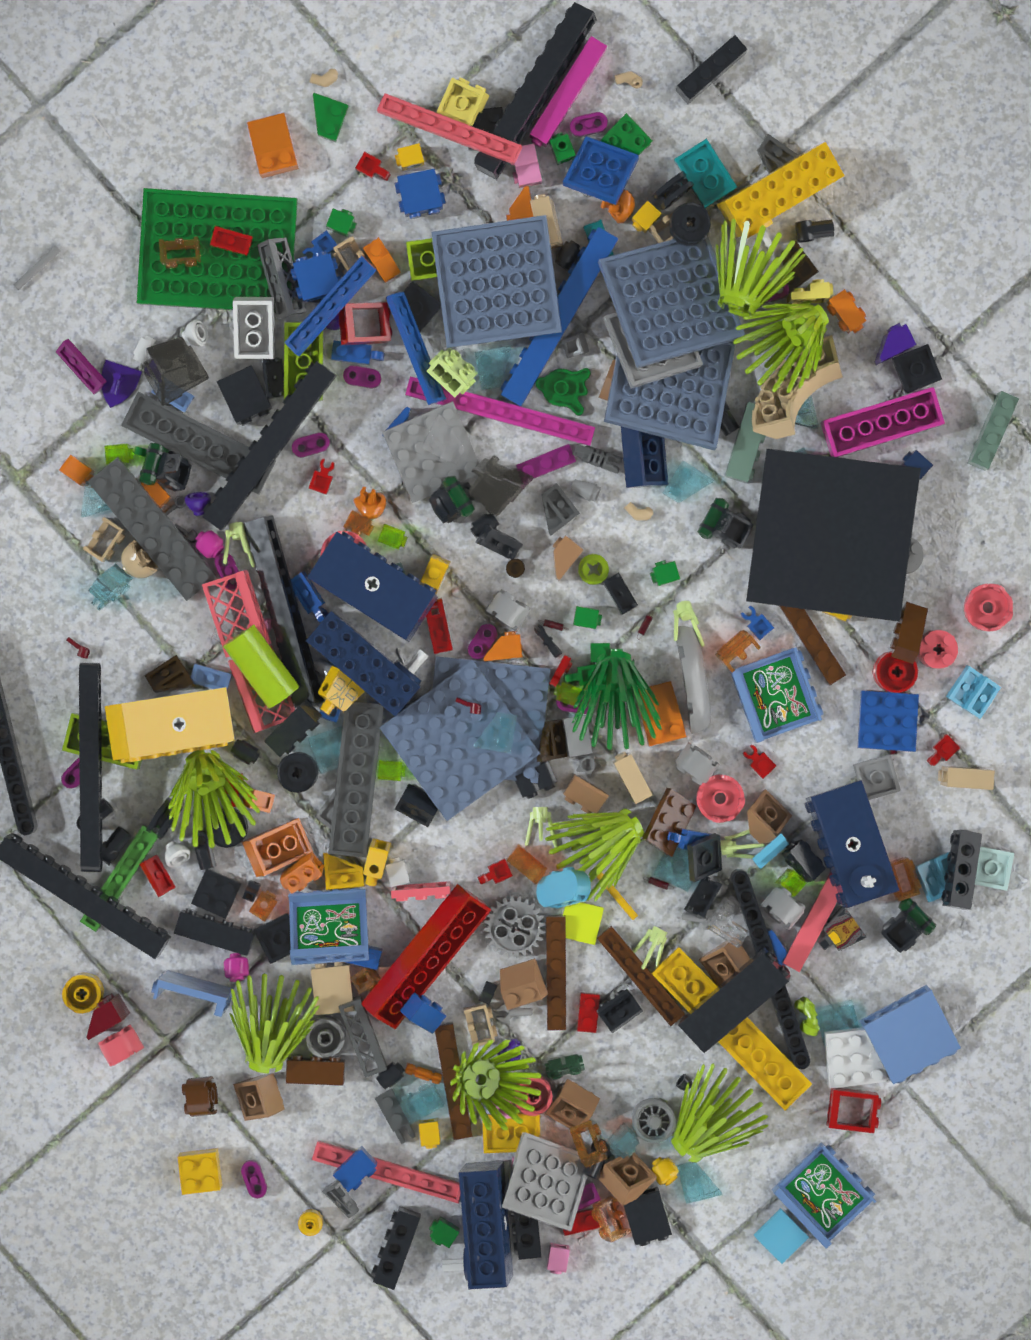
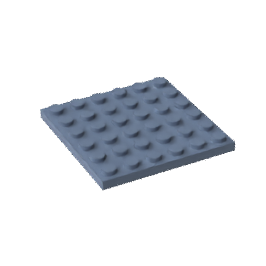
M547 215L431 232L447 348L562 332Z
M708 235L701 243L695 246H684L672 239L599 259V267L637 368L731 342L745 335L743 329H735L741 325L739 317L728 312V305L725 304L724 309L718 305L720 292L717 259Z
M731 341L699 350L698 353L703 363L701 367L632 389L618 355H616L604 422L715 451L718 444L735 344Z
M436 656L433 688L472 660ZM473 660L539 750L546 716L551 669ZM537 756L505 780L517 781L515 776L523 773L526 778L531 780V783H538L539 773L534 768L540 765V762H537Z
M473 660L380 727L383 734L446 821L450 820L540 754ZM456 698L480 704L481 714H471L470 707L455 702Z

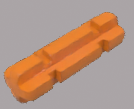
M410 1063L407 1064L405 1069L406 1074L411 1076L413 1074L415 1077L426 1081L431 1080L435 1084H440L442 1074L432 1073L431 1070L419 1066L415 1067V1065Z

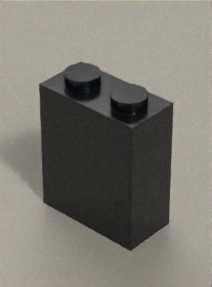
M252 365L216 381L237 425L242 424V426H245L252 422V418L258 415L259 418L270 414L269 410L273 409Z
M658 1187L645 1190L636 1200L624 1205L635 1245L646 1246L652 1240L658 1239V1241L668 1239L669 1235H672Z

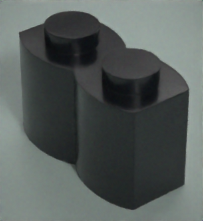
M549 761L534 767L539 773L538 783H531V780L526 778L523 773L515 776L517 779L515 782L522 798L527 797V799L537 796V791L541 789L548 791L556 787L557 779Z

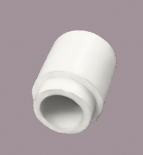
M145 336V338L140 337L133 352V359L147 366L158 347L155 344L156 340Z

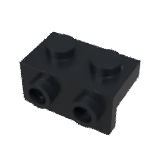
M626 989L617 992L609 1002H603L596 1012L611 1033H614L642 1013L643 1010L630 991Z

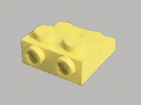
M461 77L458 80L451 78L436 113L473 126L478 113H482L490 95L485 93V88L479 85H475L474 88L469 85V81Z
M824 279L812 280V283L806 288L794 289L787 296V304H800L804 301H812L810 304L825 303L830 298V295H833V284L824 282Z

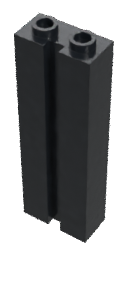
M764 947L680 1019L678 1026L703 1053L708 1051L790 981L789 969L785 965H779L776 962L777 957L772 951H767Z

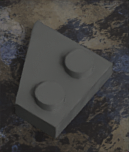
M767 134L757 149L768 173L799 156L770 134Z
M557 483L541 495L550 536L580 514Z
M339 1180L329 1184L322 1191L348 1218H351L359 1211L356 1202L349 1196Z

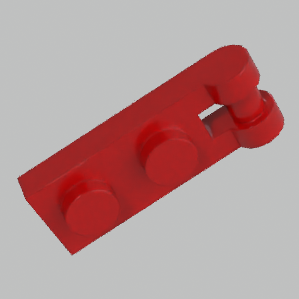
M438 598L426 615L434 654L453 650L443 600ZM438 608L439 614L432 615L431 610Z

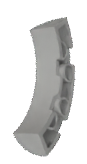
M678 626L676 643L681 660L687 699L688 721L691 734L706 729L711 722L708 686L701 646L696 633L691 627Z

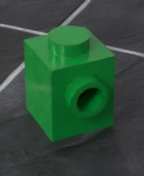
M558 133L552 136L549 145L557 165L573 160L576 154L568 133L565 135Z
M333 208L326 228L349 237L350 233H354L357 223H355V217L352 216V212L345 209L339 211Z
M666 560L655 563L656 567L652 568L653 572L650 573L652 583H656L657 587L680 580L675 561L666 563Z
M576 606L574 626L596 629L597 626L601 625L602 615L599 614V610Z
M441 1216L438 1220L434 1219L429 1227V1230H431V1240L439 1246L443 1244L447 1248L451 1247L460 1232L459 1227Z

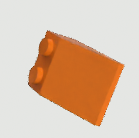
M284 113L247 122L261 178L299 169Z
M668 681L649 686L655 694L659 705L654 703L647 692L661 719L658 720L662 728L661 730L658 729L640 692L656 734L655 739L651 737L648 726L639 709L648 746L685 738L686 733L672 682Z
M299 818L242 842L256 877L266 876L302 859L313 851Z

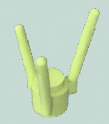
M235 522L229 524V530H225L226 541L223 564H227L230 537H232L233 540H241L244 552L248 554L251 566L254 568L255 563L246 537L244 523Z
M679 602L676 605L677 610L673 611L674 641H677L678 621L680 617L683 621H691L700 645L704 647L705 644L697 627L699 621L692 609L691 602Z
M533 807V812H530L525 846L529 845L534 819L535 823L539 824V841L543 840V823H546V819L549 827H552L550 825L552 823L551 812H548V807ZM554 830L550 831L551 835H555ZM552 840L554 848L558 847L557 840Z
M749 830L732 836H724L725 840H720L721 854L727 857L752 859L755 855L733 852H737V849L764 847L765 844L736 845V841H732L733 839L750 834Z
M655 926L652 930L648 929L646 935L632 950L636 953L649 937V941L653 942L644 960L642 969L646 968L656 945H660L654 969L659 966L667 940V932Z

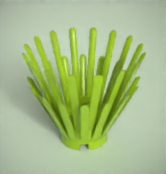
M732 219L728 266L726 220L721 224V267L719 246L716 244L720 292L718 305L724 309L726 304L729 308L728 312L745 317L754 315L759 307L794 278L792 276L795 272L790 273V271L806 254L801 255L789 268L803 251V248L798 249L765 287L794 246L795 241L789 242L782 254L772 261L764 275H762L782 237V233L778 232L766 255L764 251H760L755 261L766 227L762 225L745 269L749 253V246L746 245L750 226L749 221H745L735 266L736 220Z
M804 301L800 304L762 306L763 308L781 309L757 311L754 315L743 317L744 320L772 316L739 325L735 328L736 330L778 321L733 341L734 344L748 339L751 342L776 331L737 355V359L740 360L754 352L755 356H758L769 349L745 370V373L750 374L774 354L764 364V367L769 369L757 382L761 386L789 355L777 373L779 378L772 388V392H776L802 352L786 390L787 393H790L809 354L799 382L800 389L803 386L804 380L810 376L813 362V370L815 372L818 360H821L824 333L827 331L826 325L829 323V319L820 305L817 304L814 307L810 305L812 301Z
M205 750L192 752L186 757L184 769L169 796H173L169 803V809L172 808L169 819L174 818L171 830L173 832L176 828L183 799L186 795L179 836L180 841L184 840L186 827L189 825L193 799V846H198V830H203V807L209 847L214 848L215 846L212 823L214 829H218V819L227 845H230L231 838L220 803L230 824L235 823L242 837L246 835V832L226 792L240 813L245 815L253 826L256 824L230 783L257 813H260L259 808L247 793L254 800L257 801L258 799L250 792L253 791L252 787L244 781L248 779L224 762L216 751L211 750V753H205Z
M624 808L619 812L573 814L567 817L569 819H582L551 823L552 827L546 828L547 831L574 827L566 832L548 836L545 838L546 841L566 836L573 837L598 830L549 850V854L552 855L570 847L572 851H576L591 844L556 865V869L559 870L586 855L580 859L579 864L583 866L578 869L579 871H586L605 856L589 872L590 882L619 854L591 890L586 901L592 898L599 887L601 889L595 896L594 902L601 897L607 886L608 889L613 883L614 887L616 886L637 845L644 841L640 839L644 835L643 827L636 816L632 819L628 816L631 813L628 809Z
M262 974L259 1023L257 996L253 995L252 977L248 975L250 1027L240 982L236 981L240 1007L238 1006L235 992L231 988L234 1017L231 1013L229 1014L246 1055L245 1063L249 1061L250 1069L260 1073H269L270 1068H275V1072H278L282 1069L285 1059L312 1030L309 1028L313 1025L314 1020H310L320 1005L316 1006L313 1011L312 1009L317 1003L319 996L314 998L302 1019L298 1020L312 991L311 987L306 990L300 1004L296 1005L289 1022H287L300 984L299 980H295L289 999L284 998L282 1000L277 1017L284 976L280 975L278 977L271 1013L272 995H268L266 1000L267 974Z
M489 1040L475 1056L479 1043H475L468 1060L466 1061V1052L464 1051L461 1054V1065L459 1067L456 1064L454 1065L453 1070L456 1072V1077L451 1080L450 1085L452 1086L457 1083V1087L453 1094V1101H456L461 1091V1114L464 1115L466 1096L472 1123L475 1125L477 1123L474 1102L486 1129L489 1131L492 1130V1122L483 1105L503 1130H508L505 1124L507 1119L496 1106L518 1124L523 1123V1120L516 1115L520 1110L505 1099L533 1112L535 1107L522 1101L528 1100V1096L517 1091L540 1096L541 1091L517 1084L530 1085L531 1080L525 1078H541V1074L507 1071L528 1069V1063L535 1062V1058L530 1057L501 1063L521 1055L520 1051L524 1050L525 1047L518 1046L493 1057L509 1045L510 1040H504L483 1056L494 1042V1040Z
M714 1063L710 1065L693 1105L692 1102L705 1069L704 1064L701 1066L700 1072L699 1069L697 1071L688 1099L689 1083H687L676 1130L671 1135L674 1136L671 1142L676 1151L682 1157L686 1153L691 1156L688 1160L690 1162L697 1163L703 1157L747 1145L750 1142L745 1141L735 1145L732 1144L763 1132L761 1131L762 1129L768 1127L765 1124L731 1138L767 1119L768 1115L765 1114L724 1133L762 1107L763 1103L758 1102L745 1112L739 1110L726 1119L727 1116L753 1094V1089H748L729 1107L733 1100L731 1098L726 1100V1098L741 1081L740 1077H736L717 1102L712 1105L720 1093L718 1087L727 1073V1068H723L701 1104L708 1085L707 1083L715 1068Z

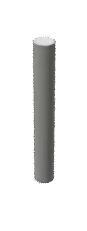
M54 246L13 285L20 290L60 250Z

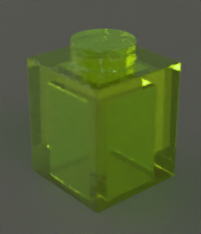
M129 444L104 446L106 465L117 457L125 465L132 464L134 449L130 448Z
M384 524L377 542L400 550L401 547H405L408 537L405 536V531Z
M561 682V685H556L553 695H556L555 700L574 706L577 701L576 698L582 689Z
M379 760V780L401 781V778L405 777L406 766L403 765V761Z
M788 868L775 882L780 888L784 887L792 894V897H795L807 884L800 875Z

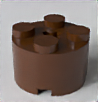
M213 1076L188 1078L186 1084H182V1094L186 1098V1103L184 1104L186 1115L197 1117L215 1115L217 1113V1109H214V1104H218V1092L216 1082H211L214 1079Z

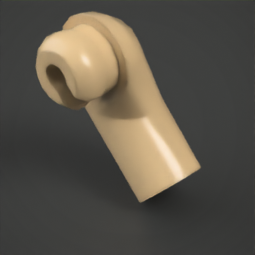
M329 69L322 76L312 73L310 83L328 87L336 82L338 72L336 69Z
M632 71L614 75L616 85L626 82L636 89L642 86V78Z
M632 502L624 507L633 519L637 521H647L653 515V510L650 507L637 509Z

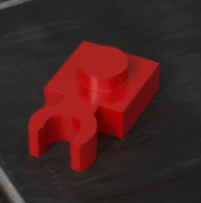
M322 459L320 461L321 471H314L309 489L327 495L333 480V476L328 474L334 469L335 463L332 462L329 468H325V459Z
M563 656L549 684L556 687L563 673L568 674L573 664L570 662V657Z
M750 745L753 749V754L748 755L746 752H743V756L753 760L749 765L764 779L777 765L764 752L758 755L757 748L754 745Z

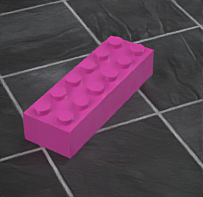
M934 387L820 422L831 457L847 455L945 424Z

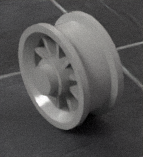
M648 1098L641 1101L635 1107L632 1113V1125L635 1132L643 1140L650 1143H660L668 1139L674 1132L676 1118L673 1110L667 1103L657 1098Z

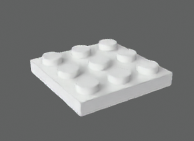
M863 1027L824 1032L828 1085L830 1089L887 1082L886 1070Z

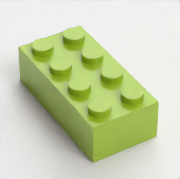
M71 713L62 751L79 755V714ZM102 720V761L136 770L140 769L142 760L121 763L120 760H113L107 721Z

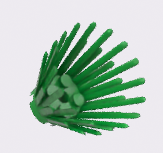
M611 651V656L605 657V653L601 654L597 658L595 669L576 698L577 701L574 704V708L579 705L582 698L583 700L572 723L575 722L572 730L573 733L578 728L587 704L589 707L579 736V740L582 741L588 724L592 720L600 694L591 741L592 747H595L597 744L599 728H604L608 702L607 749L611 750L613 746L614 717L615 728L620 729V715L624 748L629 749L625 702L630 725L636 727L639 743L644 745L645 741L633 693L651 737L655 739L656 734L640 692L658 729H662L658 721L661 719L647 692L654 703L659 705L655 698L656 696L636 668L635 660H631L629 653Z

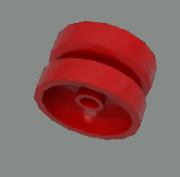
M892 651L883 653L876 659L873 665L872 674L875 683L886 692L901 693L909 690L918 678L916 661L912 664L891 657ZM895 668L898 671L896 675L892 674V670H895Z

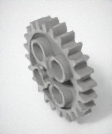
M511 895L510 901L503 897L504 903L501 904L497 900L498 907L491 906L490 908L493 913L487 915L490 919L484 920V923L489 925L484 928V931H489L485 938L492 939L489 945H496L494 951L500 948L501 955L506 951L508 952V958L511 957L512 953H515L516 958H518L519 953L522 952L525 957L527 949L532 953V946L539 947L536 942L537 940L543 941L539 934L545 933V930L540 929V927L546 925L545 922H540L544 915H538L540 908L534 910L535 902L529 905L528 898L522 902L521 896L514 900L513 895ZM513 909L516 913L512 919L506 918L504 915L506 910ZM530 917L533 920L532 925L529 927L523 926V918ZM499 919H504L510 924L517 922L519 928L529 931L530 934L527 935L518 929L512 931L510 925L500 922ZM500 926L507 929L506 935L499 936L496 933L497 928ZM516 935L524 936L525 940L522 944L514 942Z

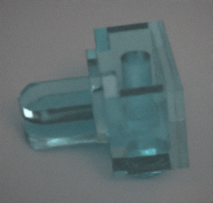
M115 563L101 574L88 590L95 596L91 604L95 606L100 601L97 609L101 611L111 601L116 602L121 594L124 595L131 586L128 584L133 578Z

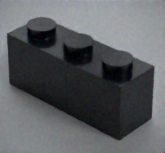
M306 699L264 742L279 757L284 753L288 755L296 747L294 745L296 741L301 743L308 736L305 733L309 729L313 731L320 724L318 720L322 717V714Z

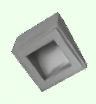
M577 334L562 340L567 358L589 352L584 334Z

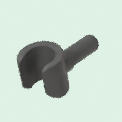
M177 496L174 504L164 511L166 515L177 508L180 509L185 506V502L182 505L176 503L182 496Z
M175 524L178 530L190 542H196L195 539L198 534L194 529L188 533L184 528Z

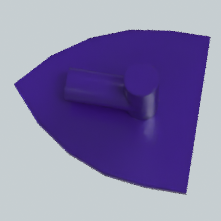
M105 360L101 375L107 382L101 389L110 408L121 404L130 397L140 381L142 371Z

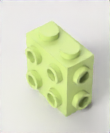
M448 348L446 351L441 350L429 362L431 366L427 372L454 397L459 393L463 395L476 382L474 377L478 373L475 371L474 366L463 360L460 353L452 348Z

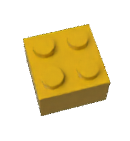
M218 1148L179 1153L177 1158L182 1195L221 1190L223 1185Z

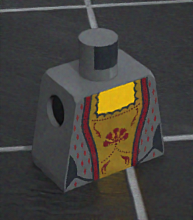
M841 907L826 922L822 929L826 935L817 942L824 951L831 945H834L838 951H841L865 939L866 935L845 907Z

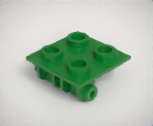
M626 113L600 141L640 155L651 145L653 140Z

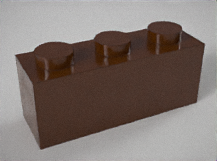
M906 601L901 611L900 622L895 624L893 630L896 636L893 637L890 648L893 649L891 657L914 663L920 651L928 608Z
M291 1055V1058L288 1057L286 1084L344 1085L345 1060L341 1059L340 1056L322 1059V1057L315 1055L310 1056V1058H303V1055Z

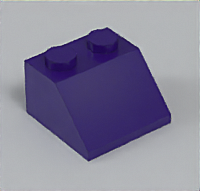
M898 323L886 330L887 334L883 336L874 361L875 365L889 360L917 345L907 324L901 326Z

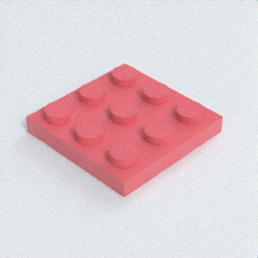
M446 881L399 885L392 887L391 897L392 899L396 898L397 902L408 901V897H415L416 900H425L428 896L435 895L436 899L447 898V894H450L451 883Z

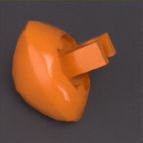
M623 190L616 205L602 200L601 208H608V212L618 224L624 223L635 209V200L630 191Z
M362 487L360 496L353 500L358 511L368 519H377L382 515L386 507L385 495L376 492L375 489L367 493L366 487Z

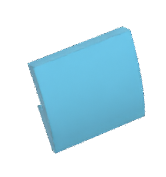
M966 665L946 697L981 719L1001 687Z
M780 833L756 854L752 860L761 869L789 843Z
M949 852L914 866L928 902L941 898L942 892L945 890L946 882L944 881V876L948 870L947 856ZM958 884L955 887L956 891L960 890V886Z
M781 1208L754 1234L755 1238L781 1264L809 1238Z

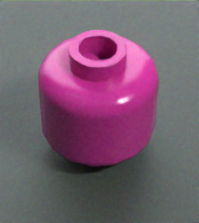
M212 530L201 531L195 539L197 541L196 549L206 558H216L224 550L223 539Z
M232 953L229 958L224 960V976L230 979V982L244 981L245 977L249 975V964L246 957L238 953Z

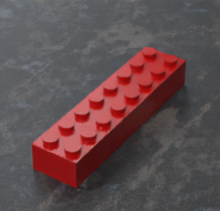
M457 884L367 995L361 1005L373 1017L396 1029L406 1017L400 1009L411 995L416 993L421 996L428 990L490 913L491 909L480 898Z

